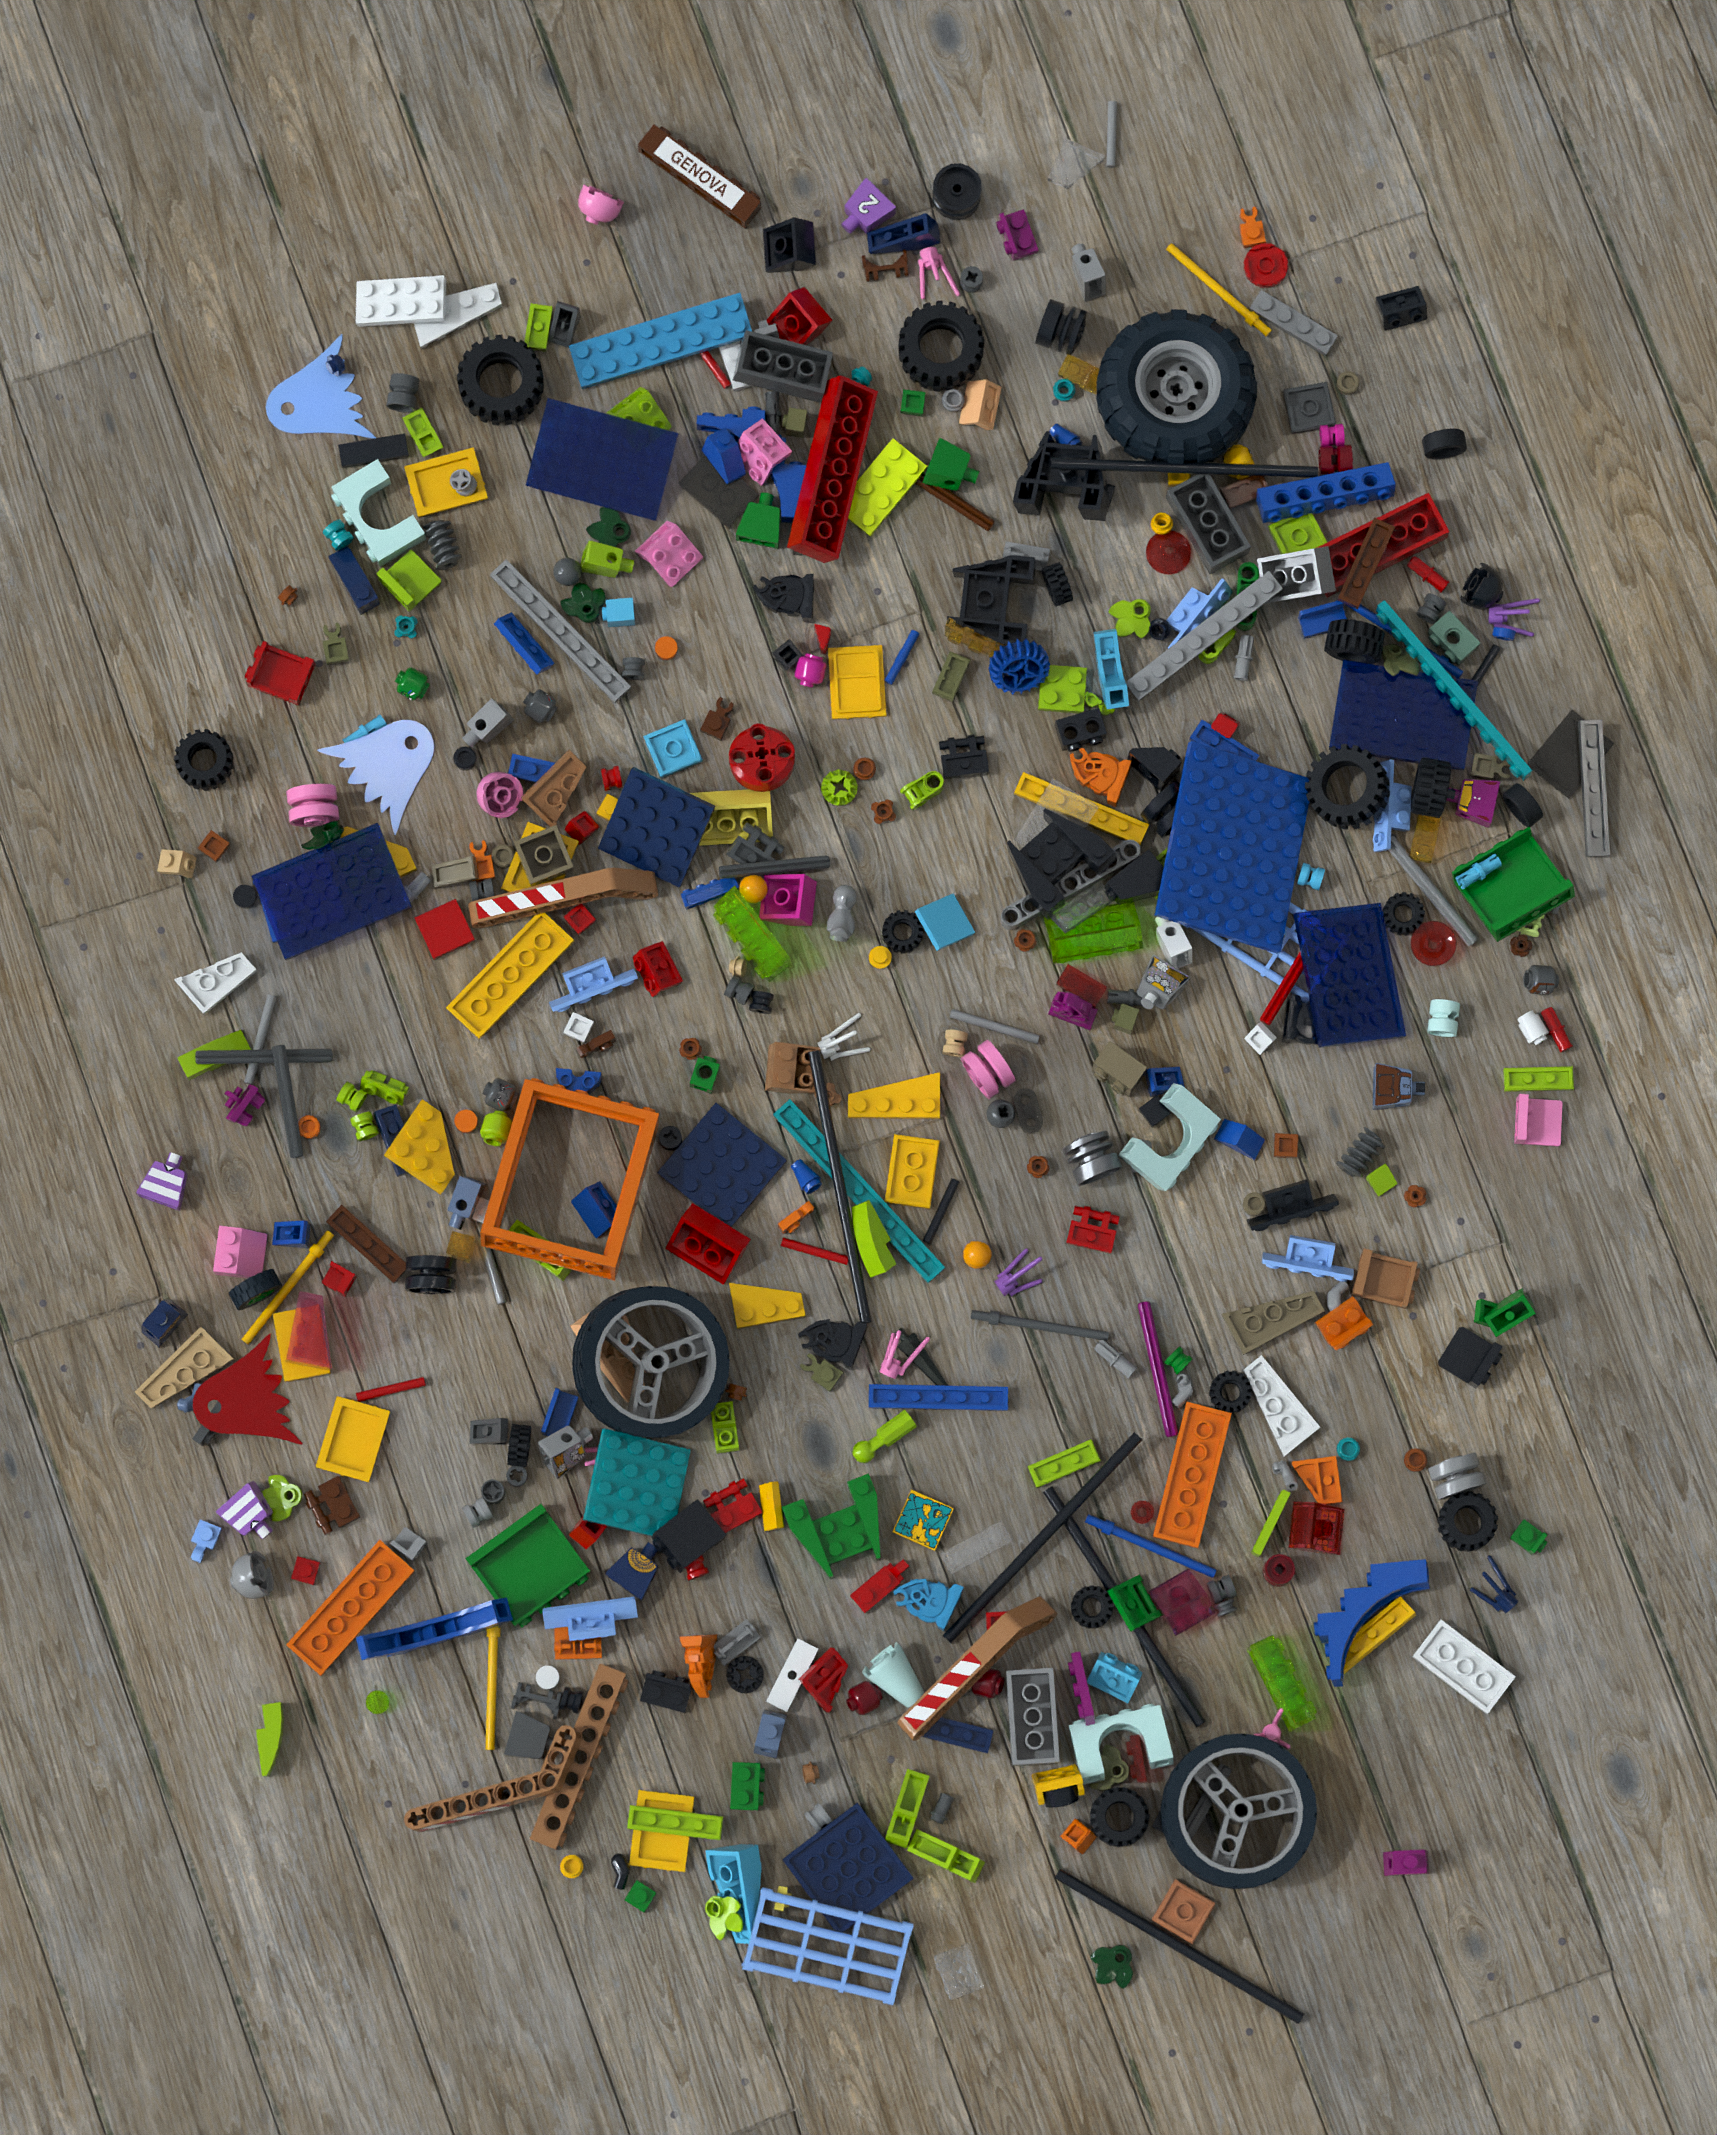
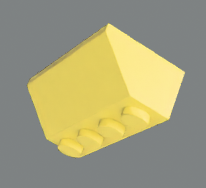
M748 789L690 793L716 806L699 846L733 844L738 835L746 840L749 834L742 830L747 822L752 826L757 825L762 829L761 832L767 836H773L770 791L758 792Z

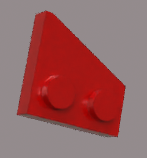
M830 1647L798 1679L827 1713L832 1710V1700L835 1692L838 1693L840 1689L841 1679L846 1673L848 1664L835 1648Z

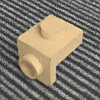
M161 850L157 872L192 878L196 865V856L185 851Z

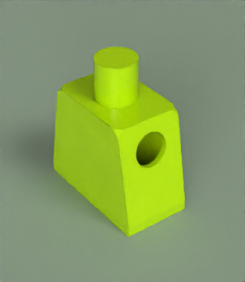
M589 540L583 550L580 566L584 573L615 578L619 571L632 573L634 560L622 558L623 550L620 548Z

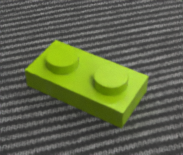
M530 303L524 341L527 343V348L547 351L553 306Z

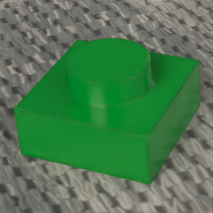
M903 389L900 413L923 416L926 392Z
M1484 1299L1477 1300L1474 1323L1489 1327L1484 1316L1497 1303Z
M636 1880L624 1901L645 1913L656 1892Z

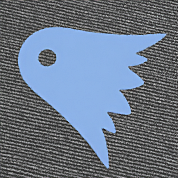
M342 334L314 361L272 390L266 402V412L270 422L276 428L284 432L296 434L341 433L376 438L369 430L354 421L362 418L363 415L349 410L350 407L362 400V397L344 391L353 381L354 374L346 373L337 377L334 374H330L326 367L327 356H334L339 352ZM286 402L294 405V412L290 415H285L281 411V406Z
M400 720L358 739L318 749L317 751L326 755L345 758L339 764L340 767H355L348 779V783H367L365 802H370L382 796L381 812L383 813L390 807L391 825L394 835H396L406 805L417 783L431 762L434 753V742L431 733L421 723L413 720ZM409 736L415 737L418 741V746L413 750L406 748L404 743L405 739Z

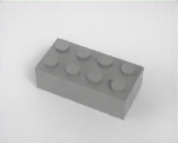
M1053 1668L1006 1671L1012 1766L1059 1763Z

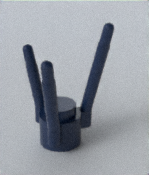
M1489 1555L1487 1558L1505 1589L1501 1590L1486 1572H1483L1484 1578L1498 1593L1494 1598L1497 1602L1473 1587L1470 1588V1591L1492 1605L1497 1612L1502 1609L1506 1614L1519 1601L1496 1562Z

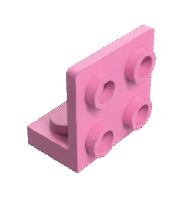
M763 418L746 429L738 441L744 467L749 472L750 477L757 481L760 486L766 483L774 466L792 453V450Z
M666 521L635 550L640 558L652 565L670 587H673L703 558L677 524Z
M1519 1094L1516 1098L1514 1144L1560 1146L1562 1101L1529 1099V1094Z

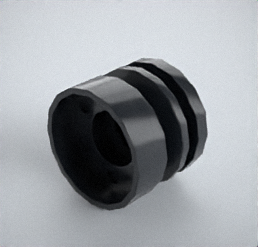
M1050 299L1043 315L1035 344L1050 348L1054 340H1058V352H1062L1066 343L1068 344L1066 354L1072 356L1074 350L1081 342L1086 327L1087 311L1081 310L1078 318H1074L1076 307H1072L1068 315H1065V303Z

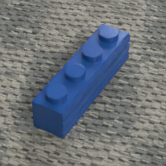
M736 878L714 879L707 885L700 884L696 886V889L684 890L681 898L687 910L739 891V886Z

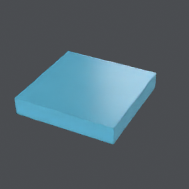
M685 719L643 736L661 779L703 762Z
M954 893L920 907L915 911L936 951L966 939L975 933Z

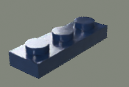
M397 1105L389 1106L373 1113L386 1149L389 1148L404 1126ZM392 1162L397 1177L408 1174L407 1171Z
M941 1717L922 1737L988 1754L994 1730Z

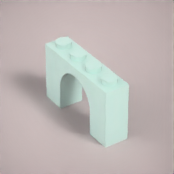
M377 459L333 485L331 488L334 494L331 495V498L337 507L342 506L345 513L342 515L348 525L353 524L357 531L354 534L360 544L365 543L369 550L366 553L372 563L377 562L381 567L426 540V536L413 515L397 525L384 530L368 526L361 518L364 502L371 495L391 484L388 474Z
M1175 1083L1171 1085L1160 1102L1173 1112L1182 1123L1183 1139L1177 1150L1170 1155L1159 1156L1143 1141L1132 1137L1118 1155L1155 1188L1162 1191H1167L1175 1185L1177 1176L1181 1171L1188 1168L1190 1159L1203 1148L1204 1141L1217 1130V1124L1221 1120L1184 1086Z
M1147 1704L1139 1710L1125 1709L1118 1712L1117 1715H1099L1095 1718V1724L1086 1726L1084 1719L1074 1721L1072 1725H1069V1734L1077 1766L1082 1775L1083 1785L1105 1780L1099 1748L1107 1735L1119 1730L1130 1731L1143 1741L1150 1769L1173 1765V1754L1160 1705Z

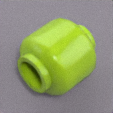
M497 1110L494 1113L486 1114L480 1134L488 1145L501 1146V1144L507 1142L512 1121L505 1112Z

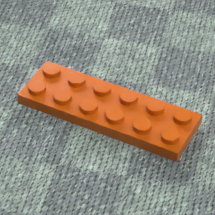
M1186 1402L1153 1533L1154 1538L1198 1549L1232 1413Z
M379 1540L291 1638L286 1646L322 1676L415 1570Z

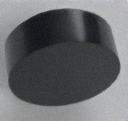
M460 747L453 756L456 767L464 771L472 769L477 761L475 752L469 747Z
M240 885L233 892L234 902L240 908H250L256 902V893L249 885Z

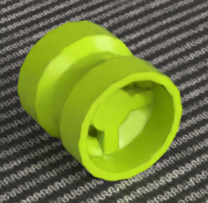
M347 1081L340 1090L336 1101L341 1104H347L351 1110L358 1112L368 1093L362 1089H355L354 1085Z
M371 1111L358 1114L350 1119L352 1127L356 1128L357 1132L355 1135L358 1141H364L379 1134L377 1126L373 1125L372 1121L374 1118Z

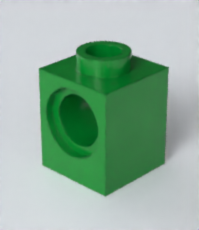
M704 1056L703 1059L698 1057L690 1080V1087L712 1094L720 1071V1064L717 1063L716 1059ZM704 1068H708L712 1071V1075L704 1079L700 1077L699 1072Z

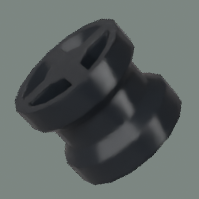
M752 991L751 997L753 1001L749 1005V1010L760 1014H771L772 1008L770 1003L773 1001L774 995L762 991Z
M674 1126L664 1127L659 1133L660 1145L667 1151L676 1150L682 1143L680 1130Z
M565 1687L559 1709H570L573 1713L578 1714L584 1691L578 1690L575 1692L571 1688Z

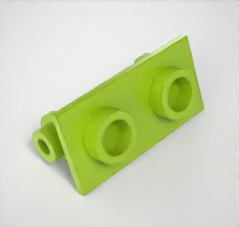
M366 1070L361 1078L360 1089L369 1095L381 1097L389 1103L403 1106L404 1096L409 1091L406 1083L391 1078L389 1083L386 1084L384 1083L387 1078L386 1075L374 1070Z

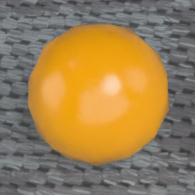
M750 875L740 882L739 891L742 899L746 902L758 903L766 897L768 888L761 876Z
M971 1241L963 1250L964 1262L974 1269L985 1267L992 1257L989 1245L979 1241Z

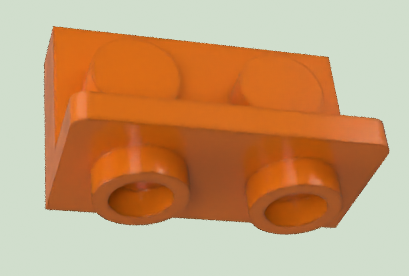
M1353 1296L1315 1322L1326 1342L1335 1350L1346 1347L1352 1339L1366 1333L1368 1328L1373 1325Z

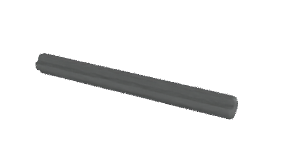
M286 1049L288 1063L331 1062L333 1059L332 1049ZM272 1050L196 1051L195 1053L197 1064L274 1063Z

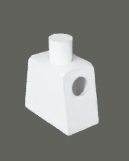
M1156 917L1155 921L1158 925L1156 928V938L1167 963L1177 969L1191 964L1192 947L1181 925Z

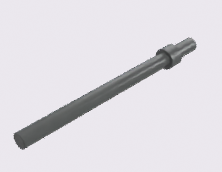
M972 1310L971 1319L987 1321L991 1325H998L1000 1323L1108 1341L1109 1332L1002 1315L998 1311L984 1312Z

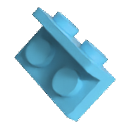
M1100 1652L1087 1679V1683L1129 1703L1143 1672L1134 1664H1126L1118 1660L1111 1653Z

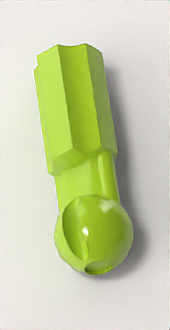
M903 1410L876 1430L877 1435L869 1441L857 1442L853 1447L852 1454L857 1462L868 1463L874 1458L876 1450L883 1445L891 1446L917 1426L907 1411Z

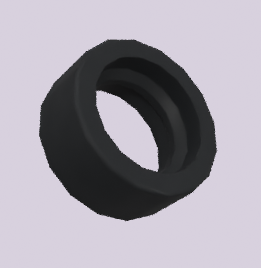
M1461 429L1434 431L1425 435L1422 439L1424 455L1429 459L1454 457L1462 454L1467 449L1465 433Z
M1519 783L1514 784L1503 793V799L1507 807L1524 826L1531 827L1543 818L1542 809L1537 801Z

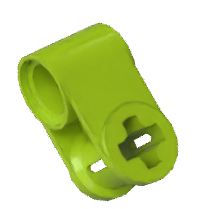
M1231 629L1206 649L1209 650L1211 648L1212 652L1206 654V650L1200 653L1198 655L1199 660L1205 664L1214 663L1224 648L1229 645L1237 631Z
M930 771L919 779L905 785L900 792L905 794L910 802L911 810H915L943 791L944 779L939 772ZM932 778L940 781L939 786L936 788L929 787L927 783Z

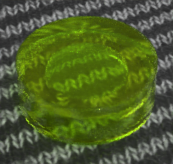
M379 1690L372 1691L366 1698V1707L373 1714L384 1713L390 1704L388 1696Z

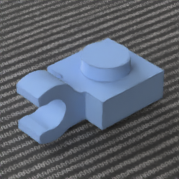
M199 1520L191 1539L192 1543L197 1544L191 1555L193 1561L201 1563L206 1549L214 1550L222 1528Z

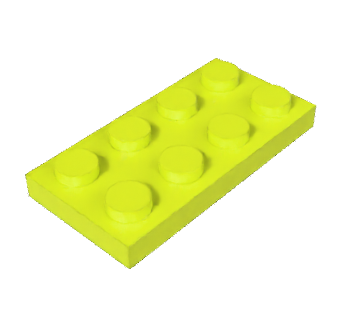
M892 438L857 480L848 519L871 537L927 470L928 466Z

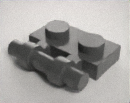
M747 822L742 830L749 834L747 839L745 840L738 835L726 855L739 864L775 861L770 856L771 853L775 851L781 854L784 846L779 844L778 839L775 837H769L761 832L762 829L757 825L752 826ZM756 840L765 845L763 851L753 845Z

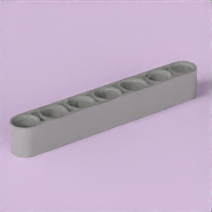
M1126 840L1112 848L1115 851L1116 866L1108 867L1100 875L1096 873L1095 878L1089 879L1084 875V872L1092 868L1087 863H1084L1066 874L1054 887L1067 901L1127 867L1139 857L1140 845L1134 840ZM1131 847L1136 851V854L1128 857L1124 854L1123 850ZM1072 880L1076 883L1077 887L1069 890L1065 887L1064 883ZM1029 895L1003 909L1000 922L1005 929H1017L1042 915L1038 909L1033 912L1025 909V904L1031 902ZM1013 913L1017 916V921L1009 923L1005 920V915Z

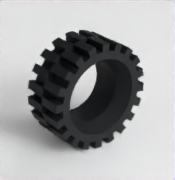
M1341 744V749L1338 750L1335 746L1329 748L1331 753L1326 755L1324 751L1319 754L1321 760L1319 762L1313 760L1311 766L1314 768L1313 771H1307L1306 777L1309 779V782H1305V789L1309 793L1306 794L1307 799L1318 815L1334 827L1339 825L1342 829L1348 830V826L1351 825L1354 829H1358L1361 822H1364L1367 826L1372 823L1369 818L1373 815L1378 818L1381 815L1378 809L1380 807L1385 809L1387 802L1384 800L1385 797L1390 795V791L1387 788L1390 782L1385 775L1387 773L1375 756L1365 748L1362 750L1357 745H1353L1350 748L1347 744ZM1345 766H1355L1362 769L1367 779L1363 795L1356 802L1349 805L1332 803L1328 799L1326 792L1330 776L1336 770Z

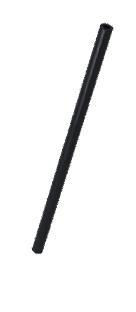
M1050 458L1049 462L1050 469L1307 478L1318 476L1317 466L1197 462L1173 464L1166 461Z
M819 1050L808 1052L859 1319L862 1323L872 1322L820 1052Z
M1135 1432L943 1634L944 1638L952 1643L1139 1445L1142 1439Z
M1053 1486L1043 1492L1056 1514H1058L1065 1505ZM1071 1516L1064 1523V1526L1107 1591L1117 1586ZM1142 1626L1134 1630L1133 1632L1195 1727L1197 1728L1206 1722L1145 1627Z
M1060 1868L1057 1872L1056 1880L1297 2024L1302 2020L1304 2013Z

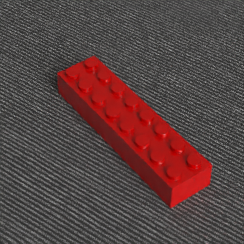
M842 375L828 379L787 545V548L822 563L839 559L878 391Z

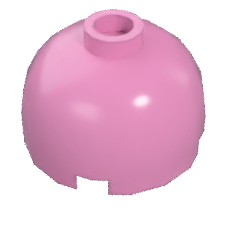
M586 184L583 185L578 199L579 208L586 215L585 220L598 225L599 221L607 223L614 220L624 204L622 200L612 199V195L592 186L588 187Z
M504 772L490 773L478 784L476 791L478 804L481 809L491 816L497 818L509 817L518 810L519 801H522L523 787L520 781L511 774Z

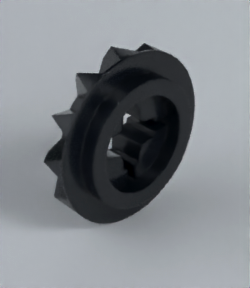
M741 1656L735 1658L729 1664L726 1677L733 1690L746 1694L760 1687L764 1678V1672L761 1664L755 1658ZM750 1665L749 1674L754 1680L746 1678L740 1684L741 1675L736 1669L744 1671Z

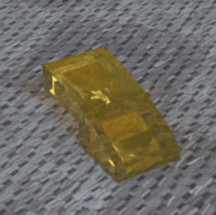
M1067 355L1058 371V376L1078 384L1081 389L1094 394L1097 393L1096 382L1099 369L1074 356Z
M1418 814L1409 854L1411 859L1426 863L1432 862L1441 817L1435 818Z

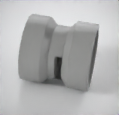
M483 1497L477 1499L475 1504L466 1505L462 1508L473 1528L478 1526L482 1520L493 1518Z

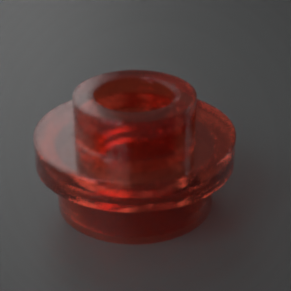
M1138 1501L1132 1506L1131 1517L1136 1523L1146 1524L1153 1518L1154 1509L1149 1502ZM1140 1508L1145 1509L1147 1512L1146 1516H1139L1138 1510Z

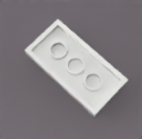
M444 275L357 281L356 324L358 327L445 321L446 278Z
M1439 1620L1412 1656L1486 1714L1489 1713L1515 1678L1513 1674L1443 1620Z

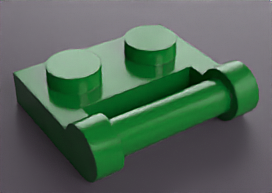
M1137 1575L1107 1591L1130 1632L1163 1616L1161 1610H1157L1142 1583L1144 1580L1141 1575Z

